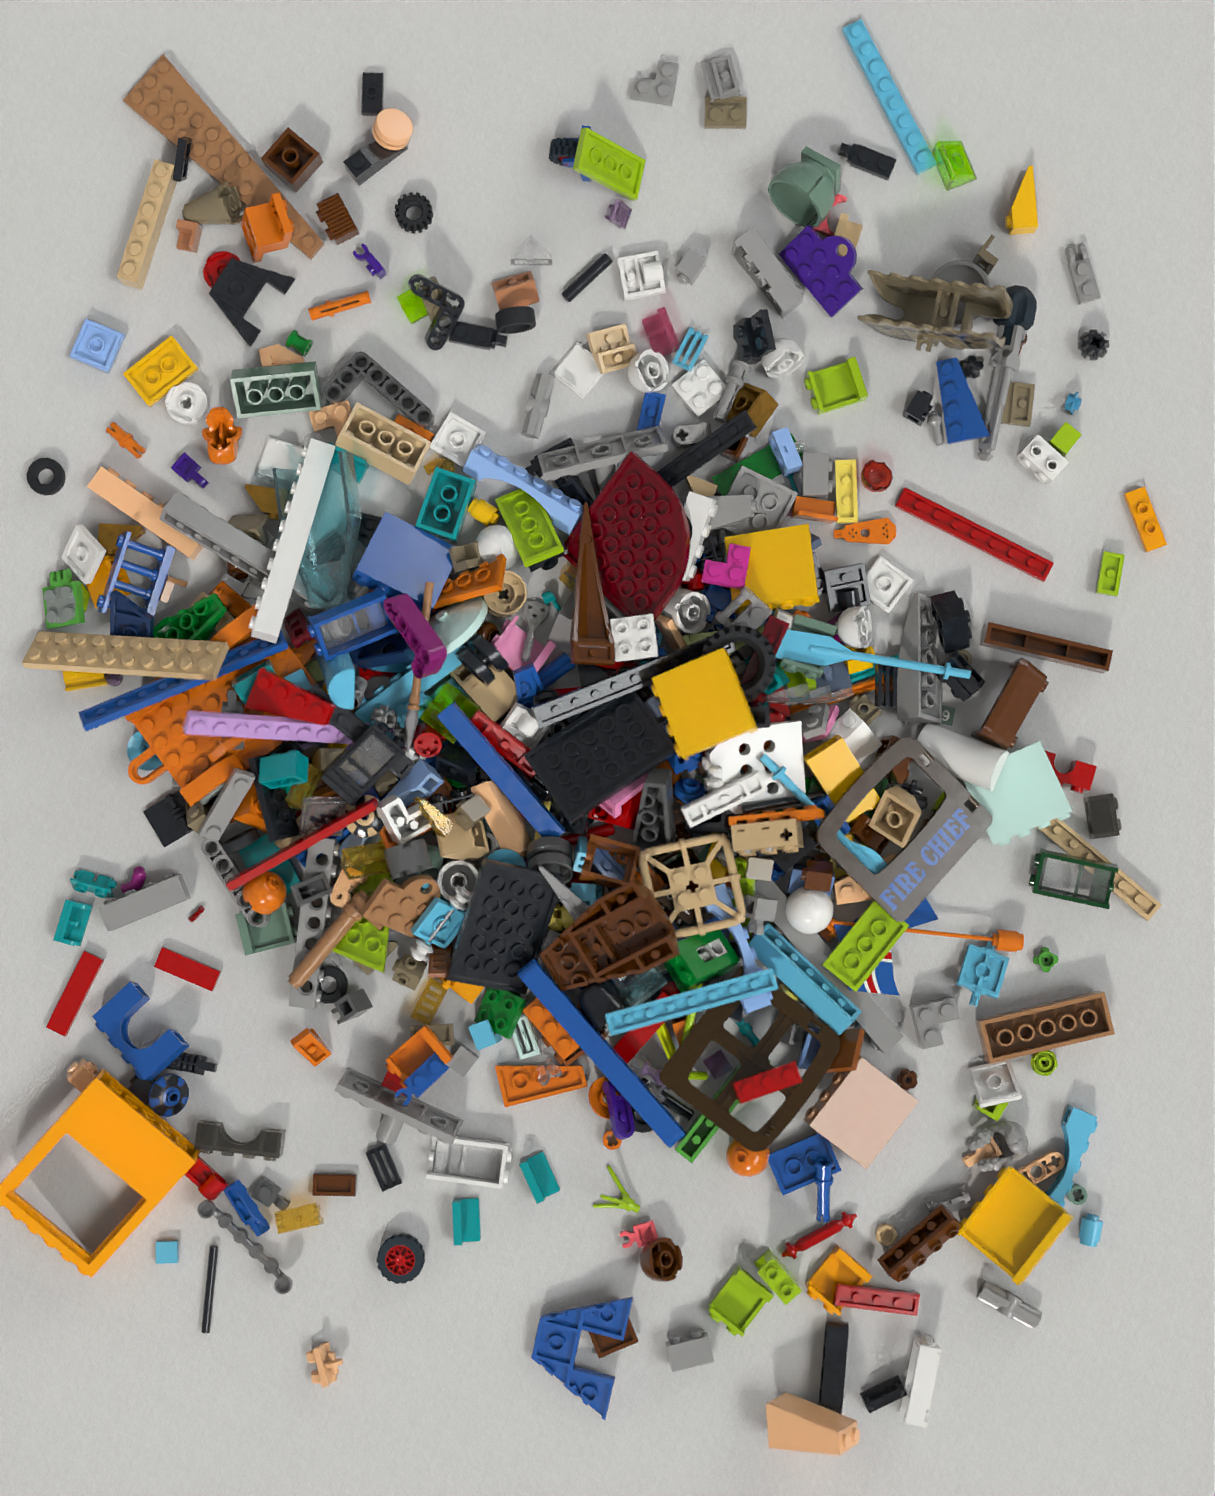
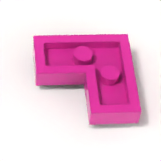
M730 543L726 563L705 560L701 582L742 589L745 586L751 547Z

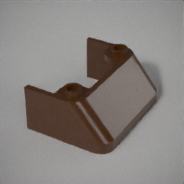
M1022 657L1010 663L1009 667L1013 668L994 705L981 728L971 733V736L979 741L1003 750H1007L1008 747L1013 748L1018 739L1016 734L1040 692L1043 693L1049 684L1046 681L1047 676Z

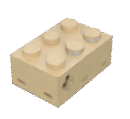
M797 819L731 825L733 851L740 853V856L743 857L756 856V852L774 855L777 854V850L794 853L799 852L798 848H804L802 822ZM790 833H792V837L786 840V836H790Z

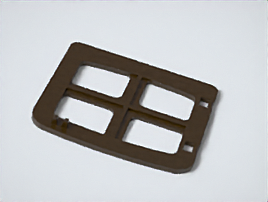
M743 965L736 970L730 980L744 976ZM779 988L771 991L773 999L770 1000L771 1005L778 1009L779 1016L755 1047H748L724 1028L726 1020L741 1004L740 1000L707 1009L659 1073V1079L662 1084L743 1147L755 1152L767 1149L793 1120L819 1085L840 1050V1040L835 1031ZM810 1021L821 1027L818 1033L807 1027ZM793 1024H797L819 1041L820 1048L801 1077L802 1082L779 1090L785 1096V1101L758 1131H752L729 1113L730 1107L737 1099L732 1083L775 1068L769 1063V1055ZM711 1041H715L740 1061V1068L715 1100L706 1096L692 1085L688 1079L696 1062Z

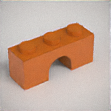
M538 998L522 1010L563 1060L580 1047Z

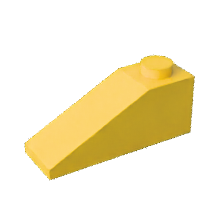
M1033 165L1028 166L1008 215L1005 216V227L1009 228V235L1034 233L1038 228Z

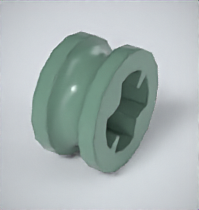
M1073 1184L1071 1191L1066 1193L1068 1200L1075 1205L1085 1203L1088 1197L1086 1189L1078 1184ZM1077 1189H1080L1081 1198L1077 1197V1200H1074L1075 1197L1072 1195V1192H1077Z

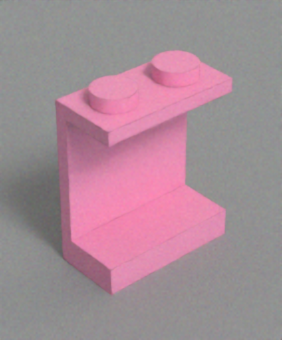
M515 615L512 621L507 619L503 624L501 630L504 632L501 636L496 634L490 643L509 664L507 667L512 671L533 662L538 672L556 647V644L550 640L544 646L533 638L534 644L532 645L530 660L523 662L521 654L527 633L515 625L519 619Z

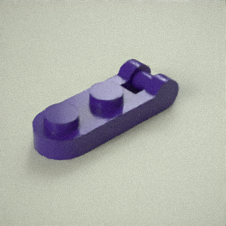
M604 1081L603 1091L607 1098L613 1134L616 1138L625 1140L631 1137L635 1131L631 1104L610 1081Z

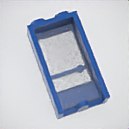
M376 588L373 592L312 617L308 616L310 625L307 626L310 636L315 638L316 643L313 646L317 655H322L327 662L339 655L346 654L396 633L397 630L390 622L389 616L384 609L385 594L379 588Z

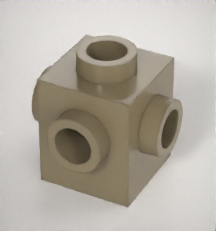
M404 953L401 960L397 959L392 967V971H395L392 980L415 991L423 977L427 963L418 961L411 955Z

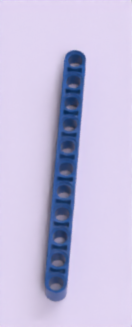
M534 958L517 972L520 979L659 1138L671 1148L684 1137L686 1132L600 1032L595 1030L591 1022L565 992L561 991L558 984Z

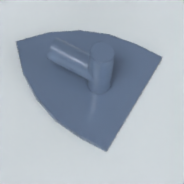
M843 661L824 666L821 678L815 679L816 691L811 692L810 696L852 688L851 679Z

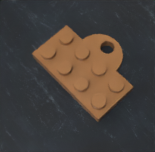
M428 875L412 876L402 885L384 878L360 913L367 919L414 939H422L413 935L411 928L435 897L440 899V888L436 881ZM429 884L427 889L420 890L422 885Z

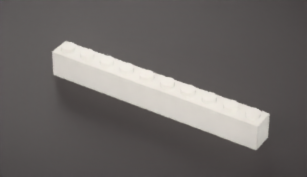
M312 438L309 446L304 445L301 457H304L305 460L303 464L299 463L296 472V475L299 476L298 483L293 482L290 494L294 496L292 502L287 501L284 513L288 514L287 519L281 520L278 532H281L282 535L280 539L276 538L272 550L276 552L275 558L269 559L267 570L270 571L268 578L264 577L261 586L264 594L263 597L258 596L255 609H258L257 617L252 616L249 628L253 629L252 637L277 643L333 457L334 445Z

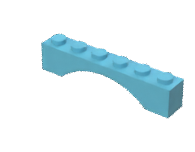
M1068 1105L1061 1122L1065 1143V1165L1060 1170L1053 1184L1045 1192L1063 1208L1065 1205L1064 1197L1066 1193L1071 1191L1073 1181L1071 1180L1074 1173H1077L1081 1167V1156L1088 1150L1090 1134L1095 1132L1098 1124L1096 1116L1071 1105Z

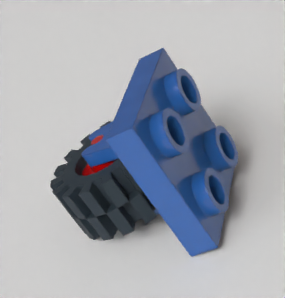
M582 125V128H586V127H587V128L591 129L590 126H583V125ZM563 137V139H552L549 151L550 161L554 162V164H560V166L573 168L579 138ZM580 173L583 181L591 182L590 178Z

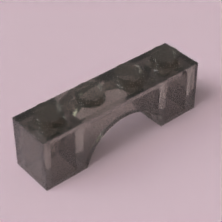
M201 1120L197 1123L194 1148L200 1149L201 1153L206 1154L220 1151L221 1155L234 1156V1153L242 1154L243 1158L254 1159L255 1156L264 1157L263 1160L276 1161V1158H280L283 1155L286 1130L263 1128L256 1139L249 1142H239L227 1134L223 1122Z

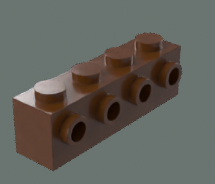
M940 1204L880 1256L877 1261L888 1276L899 1283L910 1276V1272L916 1267L923 1265L932 1253L938 1252L948 1239L954 1238L963 1226L949 1209Z

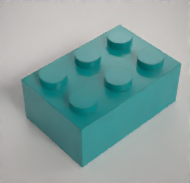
M436 467L415 527L433 536L457 543L468 508L477 488L476 480Z

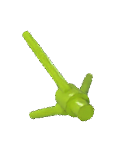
M608 1165L607 1169L622 1194L619 1199L601 1194L600 1198L614 1203L593 1204V1208H618L638 1213L641 1205L635 1203L634 1199L630 1198L615 1172Z

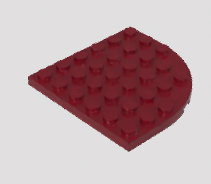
M630 452L589 508L592 536L603 595L626 617L653 614L655 622L677 592L686 572L690 552L689 525L682 503L672 487L636 453ZM581 521L564 543L568 554L564 555V557L576 569Z

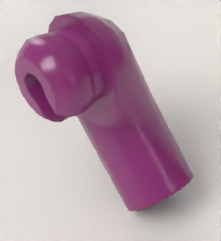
M138 866L134 868L131 881L120 885L122 893L133 889L138 890L143 887L147 877L143 867Z

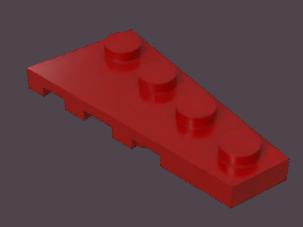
M265 668L259 669L245 708L323 726L329 724L336 705Z

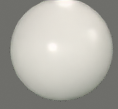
M492 525L486 527L475 539L478 542L479 553L483 562L491 563L497 560L496 556L503 553L507 559L505 570H508L516 564L520 557L512 535L506 526Z
M801 887L789 896L785 906V913L789 924L795 930L804 934H815L824 930L831 922L833 904L826 892Z

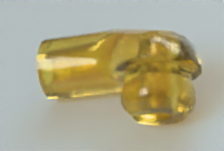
M436 458L423 466L428 475L432 474L436 467L453 473L455 471L454 463L444 458Z

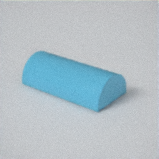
M343 637L334 638V640L328 641L326 644L329 645L343 639ZM349 652L327 662L322 655H317V660L332 702L338 707L353 709L355 668Z

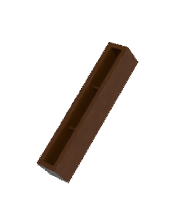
M991 622L984 625L980 646L1098 673L1109 671L1113 650Z

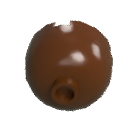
M662 1237L651 1240L642 1248L640 1253L641 1269L653 1281L669 1282L677 1277L675 1275L678 1270L682 1268L683 1256L681 1249L670 1238Z

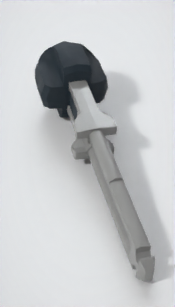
M1014 285L1006 288L1013 302L1011 316L1005 319L993 318L992 320L994 324L1000 326L998 338L1003 336L1006 337L1004 347L995 349L994 353L990 356L988 364L994 368L984 423L990 436L980 438L978 448L982 452L978 453V456L982 461H989L993 457L990 453L996 449L1012 370L1019 371L1020 367L1019 350L1023 331L1029 330L1035 320L1037 300L1033 293L1024 286Z

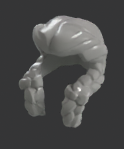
M1002 1120L996 1124L986 1126L977 1136L966 1142L968 1149L973 1152L984 1147L985 1144H989L993 1135L1000 1141L1002 1155L999 1158L993 1157L978 1161L977 1168L980 1172L992 1171L993 1169L998 1171L1012 1159H1023L1027 1155L1029 1145L1023 1128L1017 1122Z

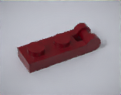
M300 608L284 616L283 624L296 649L300 648L305 641L314 639L308 632V623Z

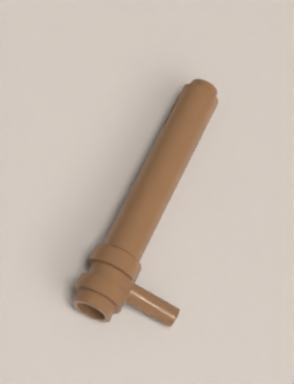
M362 890L352 896L353 900L350 903L347 902L343 907V912L289 975L288 982L296 989L299 986L302 987L352 926L363 918L360 911L370 897ZM367 919L379 930H381L384 926L370 919Z

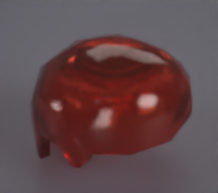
M874 459L865 463L861 472V483L864 488L871 492L887 490L893 479L892 471L885 462H876Z

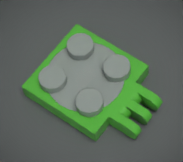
M69 568L50 572V586L42 588L46 629H57L85 623L81 581H72V573Z

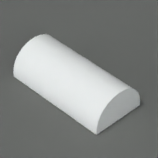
M928 723L922 729L917 739L955 778L992 792L1009 754L1008 751L932 723ZM924 754L918 758L925 766L930 763V760Z

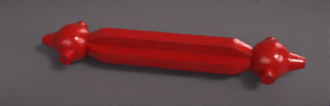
M843 1212L841 1213V1219H835L798 1239L794 1245L789 1242L786 1243L785 1251L781 1254L782 1257H792L794 1260L797 1258V1252L805 1251L840 1232L844 1226L849 1227V1229L852 1228L857 1215Z

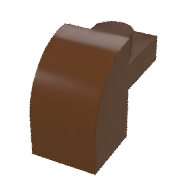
M862 813L858 819L853 821L849 832L859 842L880 855L890 840L868 826L871 819Z

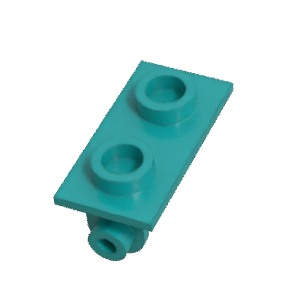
M80 869L74 872L73 878H70L72 887L80 893H86L87 891L94 893L99 898L114 897L111 888H116L117 881L112 877L99 874L97 881H93L95 873Z

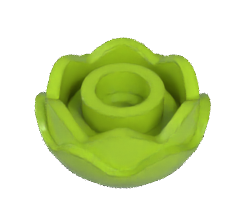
M1050 1050L1034 1053L1031 1058V1067L1038 1075L1049 1076L1058 1066L1056 1055Z

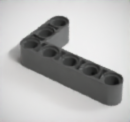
M356 352L329 381L323 391L329 404H337L345 401L365 379L420 427L428 429L434 424L432 411L365 352ZM362 359L367 360V364L364 367L357 366L358 361ZM381 373L383 376L379 381L372 380L374 374ZM346 375L353 376L352 381L349 383L343 382V378ZM395 386L398 388L396 394H388L390 387ZM333 390L339 391V395L336 398H330L329 394ZM412 400L414 404L411 408L403 407L404 402ZM428 414L429 419L426 422L419 421L420 415Z

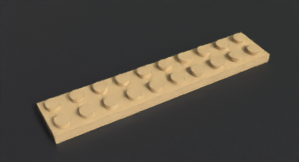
M38 631L22 664L25 668L215 681L230 647L227 642Z

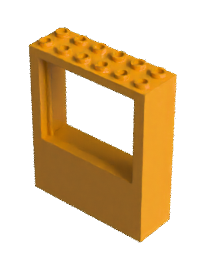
M102 1068L0 1182V1206L6 1207L14 1219L23 1221L31 1233L41 1236L48 1247L58 1250L65 1261H71L75 1264L77 1270L82 1275H88L92 1278L192 1167L201 1150ZM66 1133L143 1196L92 1254L15 1192L18 1186Z

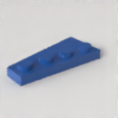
M958 358L937 361L936 366L947 443L950 445L989 437L990 434L985 426Z
M533 662L513 670L517 703L531 710V707L534 706V695L544 689Z

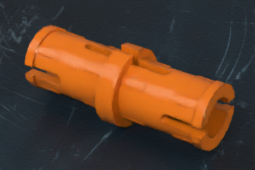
M116 422L110 424L113 429L107 427L106 432L119 442L118 445L121 448H126L136 459L142 457L141 452L145 454L146 449L133 439V435L126 433Z

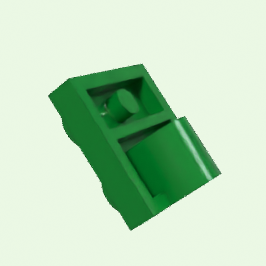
M487 988L474 1022L479 1023L489 1020L493 1032L506 1039H511L527 999L521 997L516 992Z

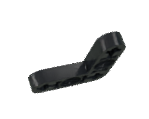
M415 274L411 276L408 282L410 290L415 295L440 307L425 335L427 346L432 350H439L445 345L460 317L465 301L458 293L423 275ZM421 281V283H422L425 287H427V291H425V290H424L423 288H421V287H418V288L416 289V286L414 285V283H415V282L419 283V282ZM435 289H441L442 295L438 299H433L431 296ZM448 297L453 301L457 299L459 304L452 307L450 302L446 301V298ZM444 316L449 317V324L445 327L440 326V319ZM436 328H438L439 330H441V331L444 332V333L442 334L440 331H439V333H438V331L436 330ZM437 336V338L439 339L438 343H433L431 341V338H436Z

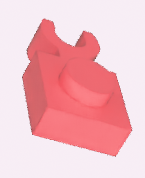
M653 1220L633 1225L634 1232L623 1230L619 1233L620 1237H629V1241L622 1244L623 1248H629L634 1242H637L638 1248L643 1247L649 1241L658 1238Z

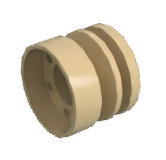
M505 570L503 587L500 592L503 593L505 591L507 593V600L504 598L500 600L498 598L500 595L499 591L481 596L488 606L487 612L494 617H511L521 609L526 601V584L514 572Z

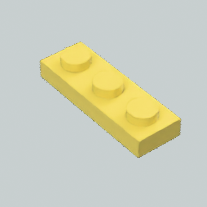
M856 459L835 460L836 517H838L836 524L858 523Z

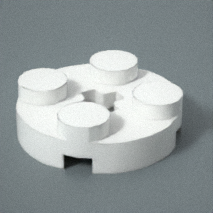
M183 382L169 390L166 395L165 405L173 420L183 425H195L207 413L208 397L198 385L191 382ZM188 398L191 399V407L184 409L182 401H187Z

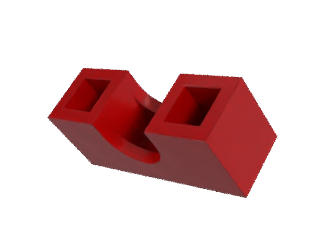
M1045 751L1061 787L1063 785L1071 787L1070 791L1080 794L1083 791H1090L1097 766L1075 760L1071 762L1068 772L1063 774L1058 772L1054 766L1056 754Z
M792 1061L763 1073L733 1082L732 1086L739 1104H743L801 1083L802 1079L796 1062Z

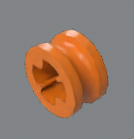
M612 1129L604 1133L603 1144L607 1149L615 1150L621 1145L622 1140L616 1138L617 1144H608L607 1136L610 1135L612 1137L613 1134Z

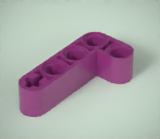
M403 593L386 598L384 600L386 614L415 653L411 665L414 676L421 679L438 673L447 657V650L441 639L408 594Z

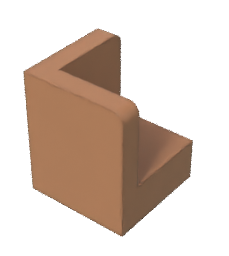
M177 219L176 228L179 231L177 249L197 253L202 228L197 222Z

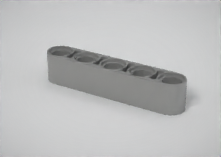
M209 838L205 839L201 845L202 853L247 921L255 927L263 928L267 926L270 922V914H263V920L260 923H256L254 917L257 912L251 909L252 905H244L242 893L244 884L232 891H229L226 883L229 878L242 871L232 856L225 852L223 843ZM212 843H216L217 850L211 854L209 846ZM227 860L229 866L226 870L222 871L220 864L222 861Z

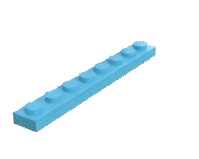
M862 19L844 27L842 32L916 174L919 175L935 167L937 163Z
M773 968L608 1013L605 1014L610 1036L774 991L778 989Z

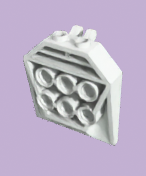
M798 720L771 723L770 728H758L757 732L752 734L747 732L704 750L705 757L702 758L703 769L706 770V778H704L705 790L711 793L759 770L766 787L770 782H773L772 790L765 791L730 808L729 810L735 815L743 814L742 805L794 796L779 779L774 781L771 778L773 773L770 770H765V765L760 760V757L766 753L779 768L781 766L786 768L784 773L805 794L802 722ZM770 740V747L764 750V743ZM745 743V751L739 753V746ZM747 764V771L741 774L740 768ZM798 803V804H793V805H788V806H782V807H777V808H772V809H766V810H761V811L774 810V809H782V808H789V807H797V806H804V805H803L802 803Z

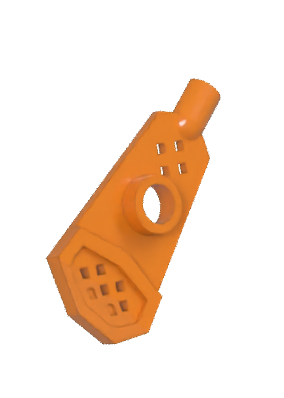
M888 517L846 525L843 530H833L834 538H844L846 542L889 545L897 536L896 525ZM866 529L869 535L864 537L861 535V531Z

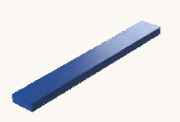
M452 702L437 715L439 720L542 837H559L565 832L564 827L455 702Z

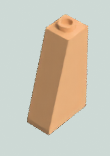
M493 780L471 787L473 795L478 794L491 809L485 819L500 848L510 849L522 857L525 856V851H527V847L531 842L520 811Z

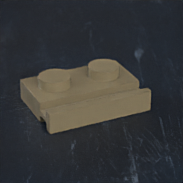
M705 96V129H746V97H730L722 100L719 98L711 102L710 96Z
M1010 382L1001 424L1031 426L1035 384Z

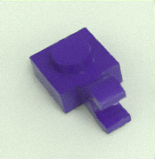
M361 244L364 253L359 255L354 250V257L358 261H365L367 263L365 267L372 276L377 275L381 280L387 275L384 267L369 252L368 247L365 244Z
M185 452L170 467L187 483L193 479L203 489L209 483L198 473L201 467Z

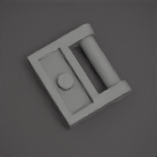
M744 586L740 590L741 593L722 612L720 611L715 618L726 627L740 625L756 630L772 614L773 610L748 587ZM746 599L750 600L751 603L733 621L728 618Z

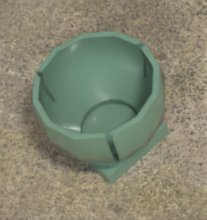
M806 146L801 152L800 162L785 164L775 173L768 186L771 201L781 214L793 223L805 228L808 225H811L812 228L818 227L825 221L835 202L836 195L840 192L841 165Z

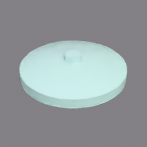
M479 596L446 605L429 619V624L445 645L447 654L464 644L478 630L486 617L488 606L482 597Z

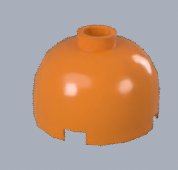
M266 871L245 883L242 893L245 902L248 901L252 905L251 909L260 914H271L284 903L287 888L282 877L272 871Z
M734 1139L729 1143L726 1150V1160L734 1173L744 1177H752L762 1173L767 1168L770 1156L769 1148L755 1152L746 1149Z

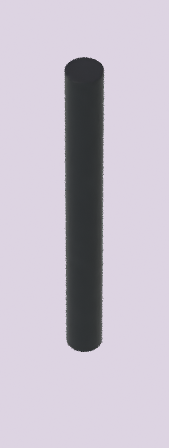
M821 790L805 793V795L811 801L824 797L825 793ZM795 796L742 805L741 809L742 813L745 814L801 802Z
M215 1245L209 1247L201 1333H210L218 1246Z

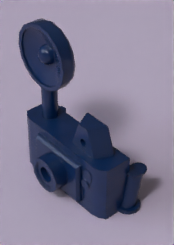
M369 621L365 629L370 628ZM396 628V633L349 652L353 665L356 664L359 668L367 669L413 661L415 653Z

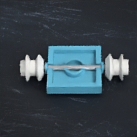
M463 887L460 889L455 888L456 895L449 896L451 904L437 897L433 899L411 928L413 935L422 938L416 939V947H410L413 958L418 961H427L428 957L426 954L434 952L432 943L443 949H446L461 929L466 914L464 910L467 909L465 903L470 902L471 893Z

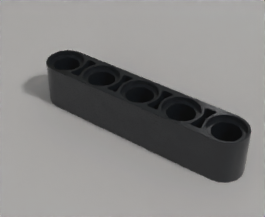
M826 1321L819 1405L842 1414L849 1325L844 1322Z

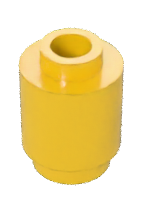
M475 498L468 508L471 517L487 527L495 525L500 517L498 514L499 509L483 499Z

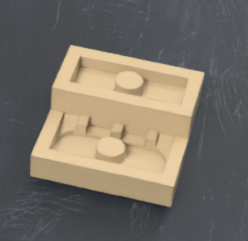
M626 323L586 334L592 356L601 374L628 367L631 359L637 354L635 344L630 342Z

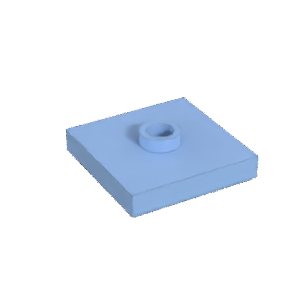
M85 318L69 357L110 373L125 335Z

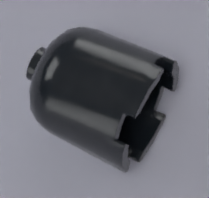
M607 979L605 982H594L583 986L584 989L578 996V1003L597 1032L607 1028L605 1026L607 1023L605 1014L632 1007L610 979Z

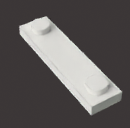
M756 770L680 808L691 828L768 789L759 770Z

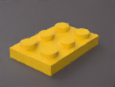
M171 335L126 370L123 375L145 403L151 407L167 395L172 387L178 386L199 369Z

